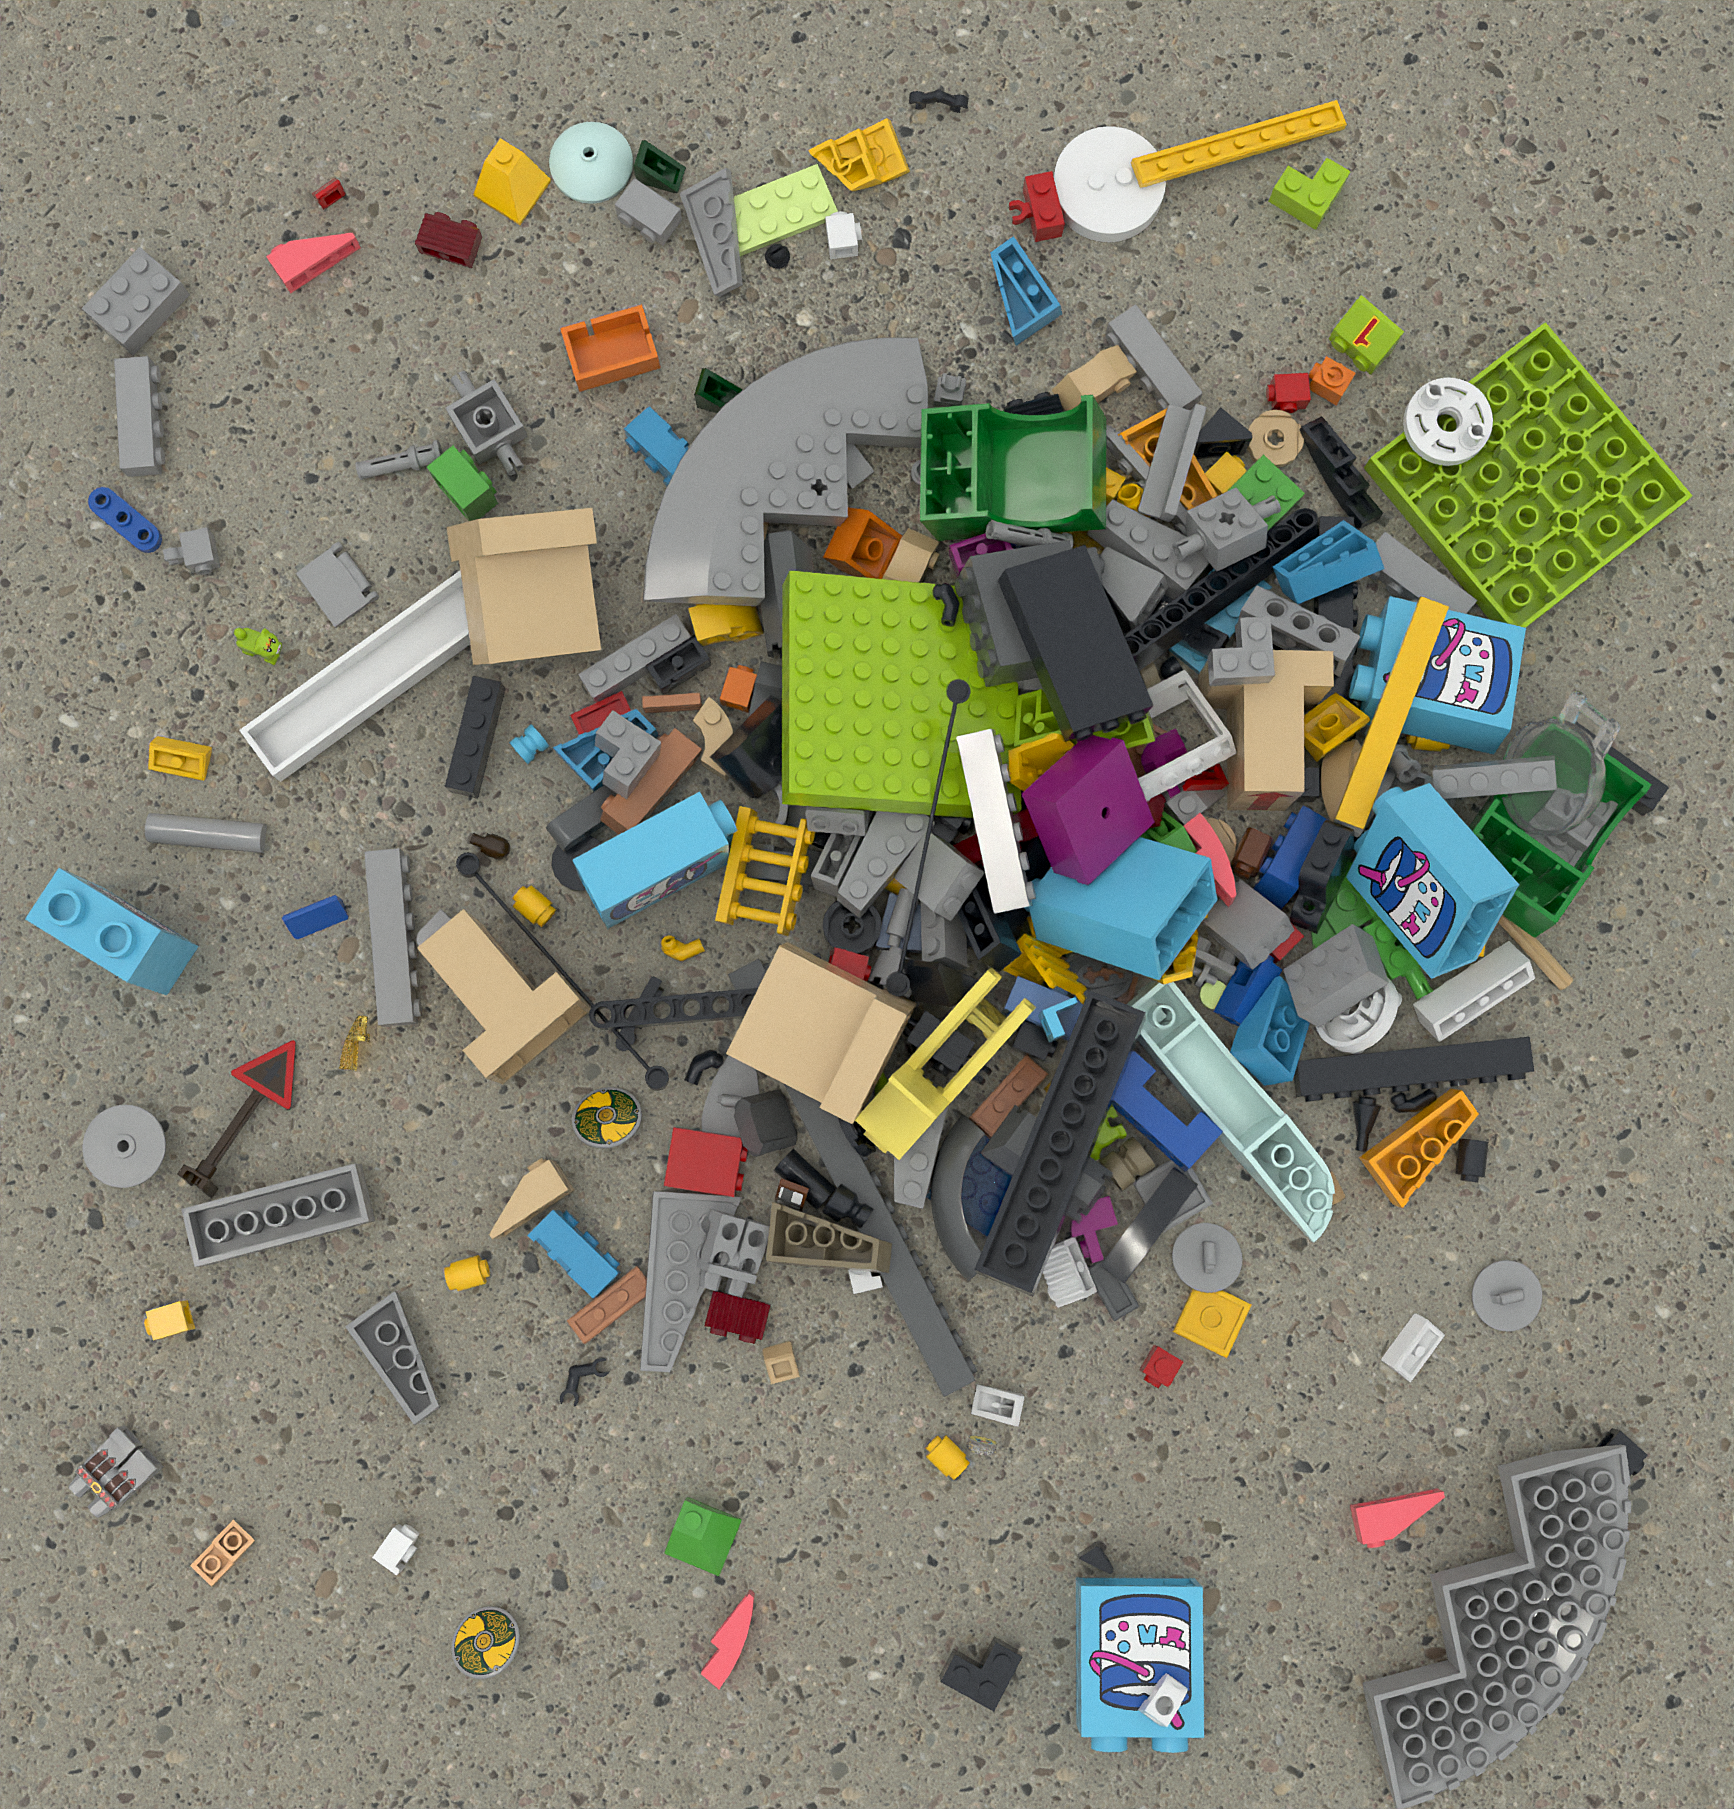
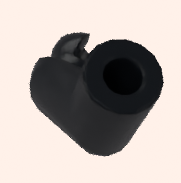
M707 1050L696 1055L692 1059L684 1081L698 1086L703 1071L711 1067L720 1068L724 1061L723 1056L717 1053L716 1050Z

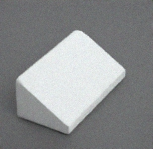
M1414 1314L1381 1360L1411 1383L1445 1335L1429 1320Z

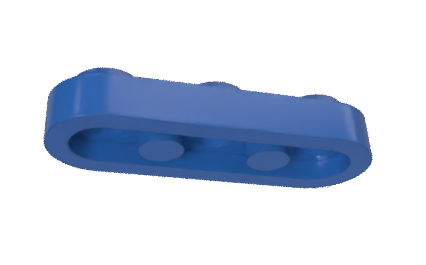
M99 487L91 492L88 498L90 509L138 550L144 553H151L160 547L162 543L161 532L111 489ZM102 497H106V502L102 505H99V499ZM122 515L128 516L125 522L119 521ZM144 532H149L148 538L141 540V535Z

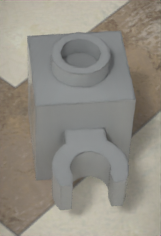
M207 527L179 533L181 547L163 550L164 559L166 562L168 561L169 565L185 562V566L197 575L209 574L213 572V569L221 567L215 536Z

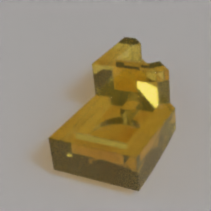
M358 1015L352 1024L342 1049L339 1069L357 1071L359 1042H370V1034H367L368 1016Z

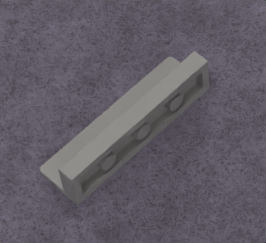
M1172 404L1167 407L1138 507L1139 513L1167 522H1171L1175 517L1207 407L1195 404L1191 410Z

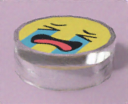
M968 1436L966 1448L969 1451L981 1455L995 1454L996 1441L980 1436Z

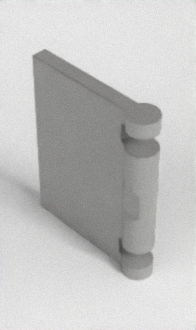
M340 542L333 544L331 548L296 573L335 628L379 598L376 591L371 592L367 597L363 595L372 585L348 552H344L336 558L334 554L343 549Z

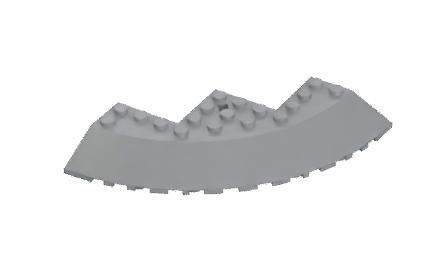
M875 338L846 342L813 351L782 364L752 382L726 403L695 438L680 460L663 494L648 545V555L644 571L643 601L758 606L765 598L763 522L840 526L848 517L846 444L907 448L921 447V409L928 408V390L918 338Z
M1625 1445L1553 1451L1499 1465L1498 1470L1515 1552L1430 1574L1448 1660L1362 1683L1374 1741L1396 1809H1406L1435 1799L1434 1795L1446 1789L1451 1791L1461 1786L1460 1782L1474 1774L1476 1777L1485 1772L1484 1768L1497 1759L1503 1760L1518 1747L1516 1744L1528 1733L1532 1735L1537 1730L1535 1726L1547 1713L1551 1715L1564 1700L1563 1694L1573 1680L1577 1681L1588 1664L1586 1659L1595 1643L1599 1644L1607 1626L1605 1620L1611 1605L1614 1606L1617 1598L1614 1597L1618 1581H1622L1626 1565L1624 1553L1626 1542H1629L1628 1513H1631V1501L1628 1500V1485H1631Z

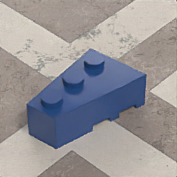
M1304 805L1297 814L1291 812L1283 825L1287 830L1284 835L1279 834L1271 847L1274 853L1271 857L1267 856L1259 870L1262 873L1253 887L1256 892L1280 910L1298 890V877L1301 867L1323 822L1326 820L1325 817Z

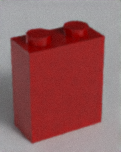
M673 1127L664 1186L735 1197L736 1191L742 1192L744 1174H740L741 1162H747L748 1150L743 1147L741 1137Z

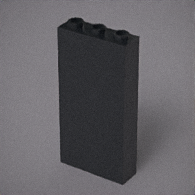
M1083 545L1005 569L998 579V583L1065 742L1072 739L1080 742L1092 737L1093 732L1103 730V733H1108L1119 728L1121 723L1129 721L1130 724H1135L1146 719V714L1154 706L1086 546Z

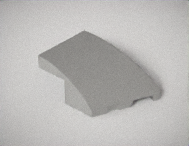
M1558 788L1539 811L1525 833L1574 867L1583 852L1590 846L1601 827L1608 821L1618 804L1614 801L1604 803L1591 800V796L1584 794L1576 795L1571 791Z

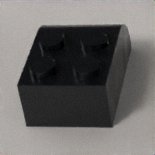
M772 695L710 756L750 798H757L766 794L782 780V701Z

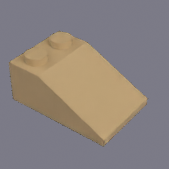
M541 1158L528 1167L529 1173L523 1176L489 1235L492 1239H502L575 1191L556 1161L543 1160Z

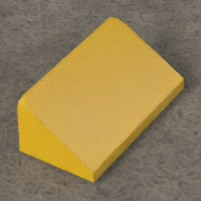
M157 736L149 745L148 769L204 781L211 758L212 747Z

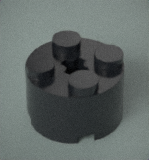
M835 901L825 912L823 918L825 940L832 950L836 947L865 955L872 951L877 944L881 932L880 915L876 908L871 905L862 917L858 918L840 902ZM850 920H854L855 924L860 926V928L855 929V933H849V930L844 928V926L849 925Z

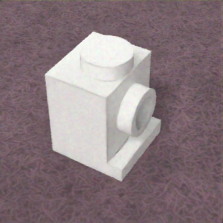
M404 1524V1526L396 1525L372 1558L395 1575H398L405 1568V1565L401 1562L407 1563L417 1550L414 1543L418 1539V1531L407 1524Z

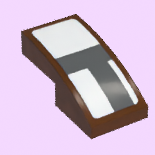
M781 1178L775 1202L803 1211L810 1189Z

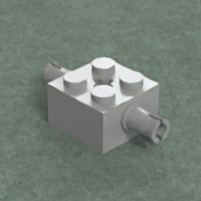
M466 371L458 373L463 384H461L455 374L450 381L458 391L461 399L445 409L478 464L480 465L497 455L508 475L516 474L511 462L515 465L518 472L521 471L524 465L512 446L528 436L524 426L495 379L476 389ZM488 420L490 423L485 425L483 422Z
M1234 488L1188 510L1186 516V535L1188 537L1172 544L1175 556L1182 560L1184 557L1200 551L1212 567L1219 571L1266 548L1268 525L1263 519L1281 511L1279 501L1275 500V496L1272 495L1255 505H1251L1239 490Z

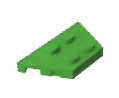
M1346 876L1318 934L1311 932L1313 949L1350 925L1354 924L1359 927L1372 919L1364 902L1360 899L1361 894ZM1308 905V911L1315 908L1313 905Z

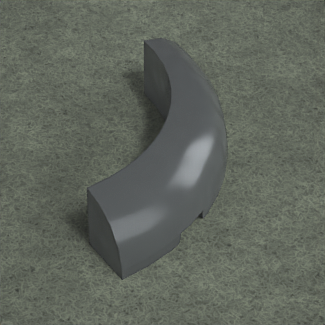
M962 1114L944 1139L938 1153L931 1182V1207L935 1228L948 1258L967 1281H970L977 1274L974 1269L981 1255V1250L974 1242L965 1222L961 1199L962 1181L970 1155L985 1133Z

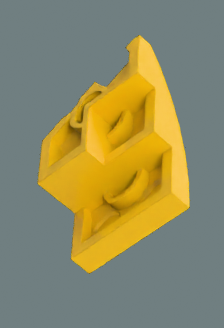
M888 118L864 130L858 128L835 141L829 139L808 150L814 158L851 191L873 187L910 172L891 120Z

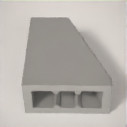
M1106 546L1102 554H1098V557H1102L1104 562V573L1101 574L1102 586L1109 600L1133 630L1149 618L1169 586L1164 574Z

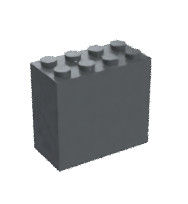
M1070 540L970 556L955 580L956 593L958 597L962 598L964 605L962 609L963 619L966 624H969L971 631L970 645L972 650L976 651L979 660L977 662L978 674L980 678H984L986 687L1038 678L1000 588L998 579L1007 568L1072 549Z

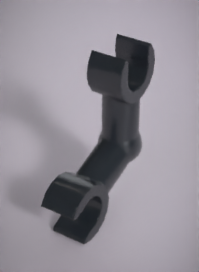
M941 89L927 93L913 91L909 94V104L916 103L915 109L917 110L926 108V104L936 102L950 106V110L956 113H960L961 107L968 109L969 98L965 95H951Z
M599 1357L593 1363L571 1366L568 1371L566 1389L560 1395V1403H563L565 1394L571 1393L575 1397V1407L580 1397L577 1392L580 1377L594 1374L598 1377H604L609 1374L610 1371L599 1372L596 1368L598 1362L606 1361L607 1358Z

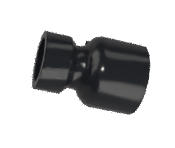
M840 1184L822 1212L836 1222L842 1218L849 1217L852 1223L861 1229L874 1209L866 1203L860 1204L857 1194L843 1184Z

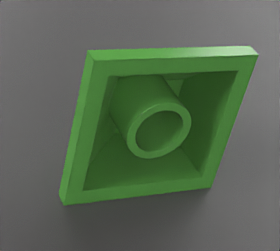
M687 1497L664 1554L719 1576L742 1519Z

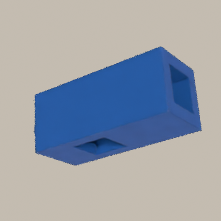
M1269 955L1264 962L1260 963L1253 970L1240 960L1234 975L1231 977L1213 1012L1230 1024L1239 1027L1274 978L1280 976L1282 969L1273 963L1274 958Z

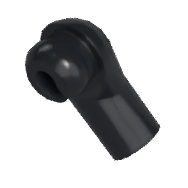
M947 583L942 585L936 584L933 587V596L936 600L942 599L944 604L941 623L952 627L956 622L960 605L959 600L951 585Z
M1427 1089L1414 1098L1407 1100L1406 1095L1400 1092L1392 1096L1390 1102L1394 1105L1393 1109L1398 1113L1419 1112L1436 1101V1095L1432 1090Z

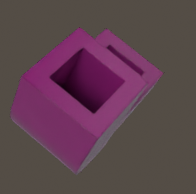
M1175 728L1156 737L1155 741L1148 743L1141 756V762L1146 774L1188 753L1177 729ZM1178 785L1167 790L1170 798L1181 793Z
M1110 1196L1099 1198L1087 1216L1081 1213L1080 1215L1083 1220L1080 1224L1072 1219L1070 1221V1238L1082 1235L1083 1241H1079V1246L1083 1258L1089 1257L1090 1263L1104 1260L1095 1231L1118 1224Z

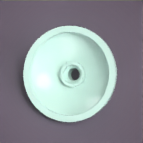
M583 122L568 128L557 138L550 152L549 166L552 178L562 193L575 201L593 204L607 201L618 195L625 188L632 174L633 156L627 140L615 128L600 122ZM589 151L594 153L592 157L584 156Z

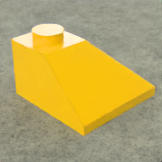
M500 138L484 161L473 195L497 212L521 225L550 184L551 179L525 153Z

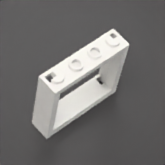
M1186 670L1147 689L1154 705L1149 710L1151 718L1188 699L1215 739L1138 778L1146 801L1237 753L1230 732Z

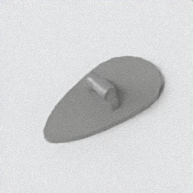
M731 1056L724 1060L713 1080L705 1101L701 1118L702 1131L740 1137L734 1118L735 1105L741 1098L759 1094L756 1069Z

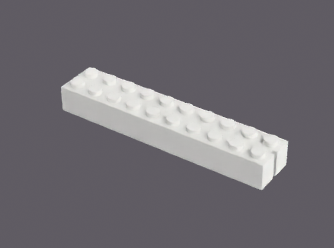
M458 571L239 730L273 777L280 782L286 779L470 645L461 571Z

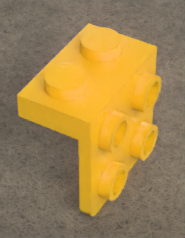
M1051 733L1042 739L1023 743L1020 747L1009 750V771L1011 777L1009 782L1025 791L1075 744L1071 741L1065 742L1061 734Z

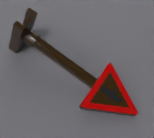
M294 1040L231 1071L233 1077L251 1087L253 1091L205 1160L202 1159L196 1169L184 1164L177 1175L191 1186L194 1184L208 1197L213 1198L218 1188L210 1179L217 1170L216 1166L262 1099L267 1097L286 1110L291 1109L296 1042Z

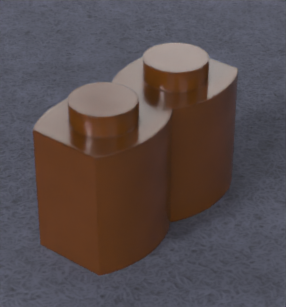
M1247 828L1230 863L1231 868L1234 869L1232 873L1246 880L1249 877H1256L1273 842V838L1254 828Z

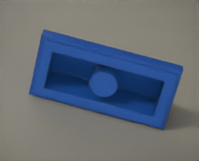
M333 895L286 914L282 917V920L295 939H300L345 921L349 918L343 900Z

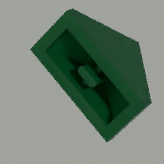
M646 140L641 141L633 166L638 181L644 185L672 193H678L686 169L685 166Z
M702 368L694 393L697 408L718 413L726 403L743 389L709 369Z

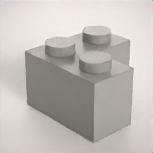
M1270 616L1240 618L1235 625L1237 648L1212 649L1207 657L1209 686L1269 683L1275 676Z
M613 710L597 730L595 737V746L613 757L603 772L602 784L627 799L659 757L661 741Z

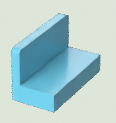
M1076 997L1044 1009L1038 1015L1049 1043L1060 1039L1065 1034L1057 1014L1073 1008L1078 1003Z

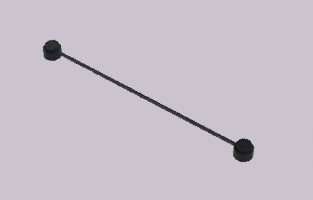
M961 679L950 681L946 687V695L953 702L899 968L898 971L889 974L886 979L888 992L897 997L905 995L910 988L909 978L902 971L957 704L967 701L971 693L968 683Z
M469 852L461 854L456 861L458 872L463 877L471 878L475 876L588 1005L592 1007L594 1005L593 1002L478 874L481 868L478 857ZM599 1010L597 1015L604 1023H607L608 1019ZM611 1030L647 1070L645 1074L647 1086L654 1091L666 1088L669 1083L667 1070L658 1065L649 1067L617 1030Z

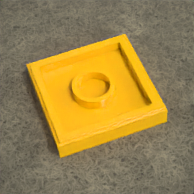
M1192 1289L1172 1332L1227 1358L1252 1304L1223 1290L1205 1293Z

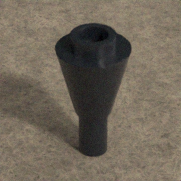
M1359 1096L1358 1101H1352L1356 1131H1358L1355 1148L1357 1151L1367 1152L1369 1133H1371L1382 1105L1376 1104V1098Z

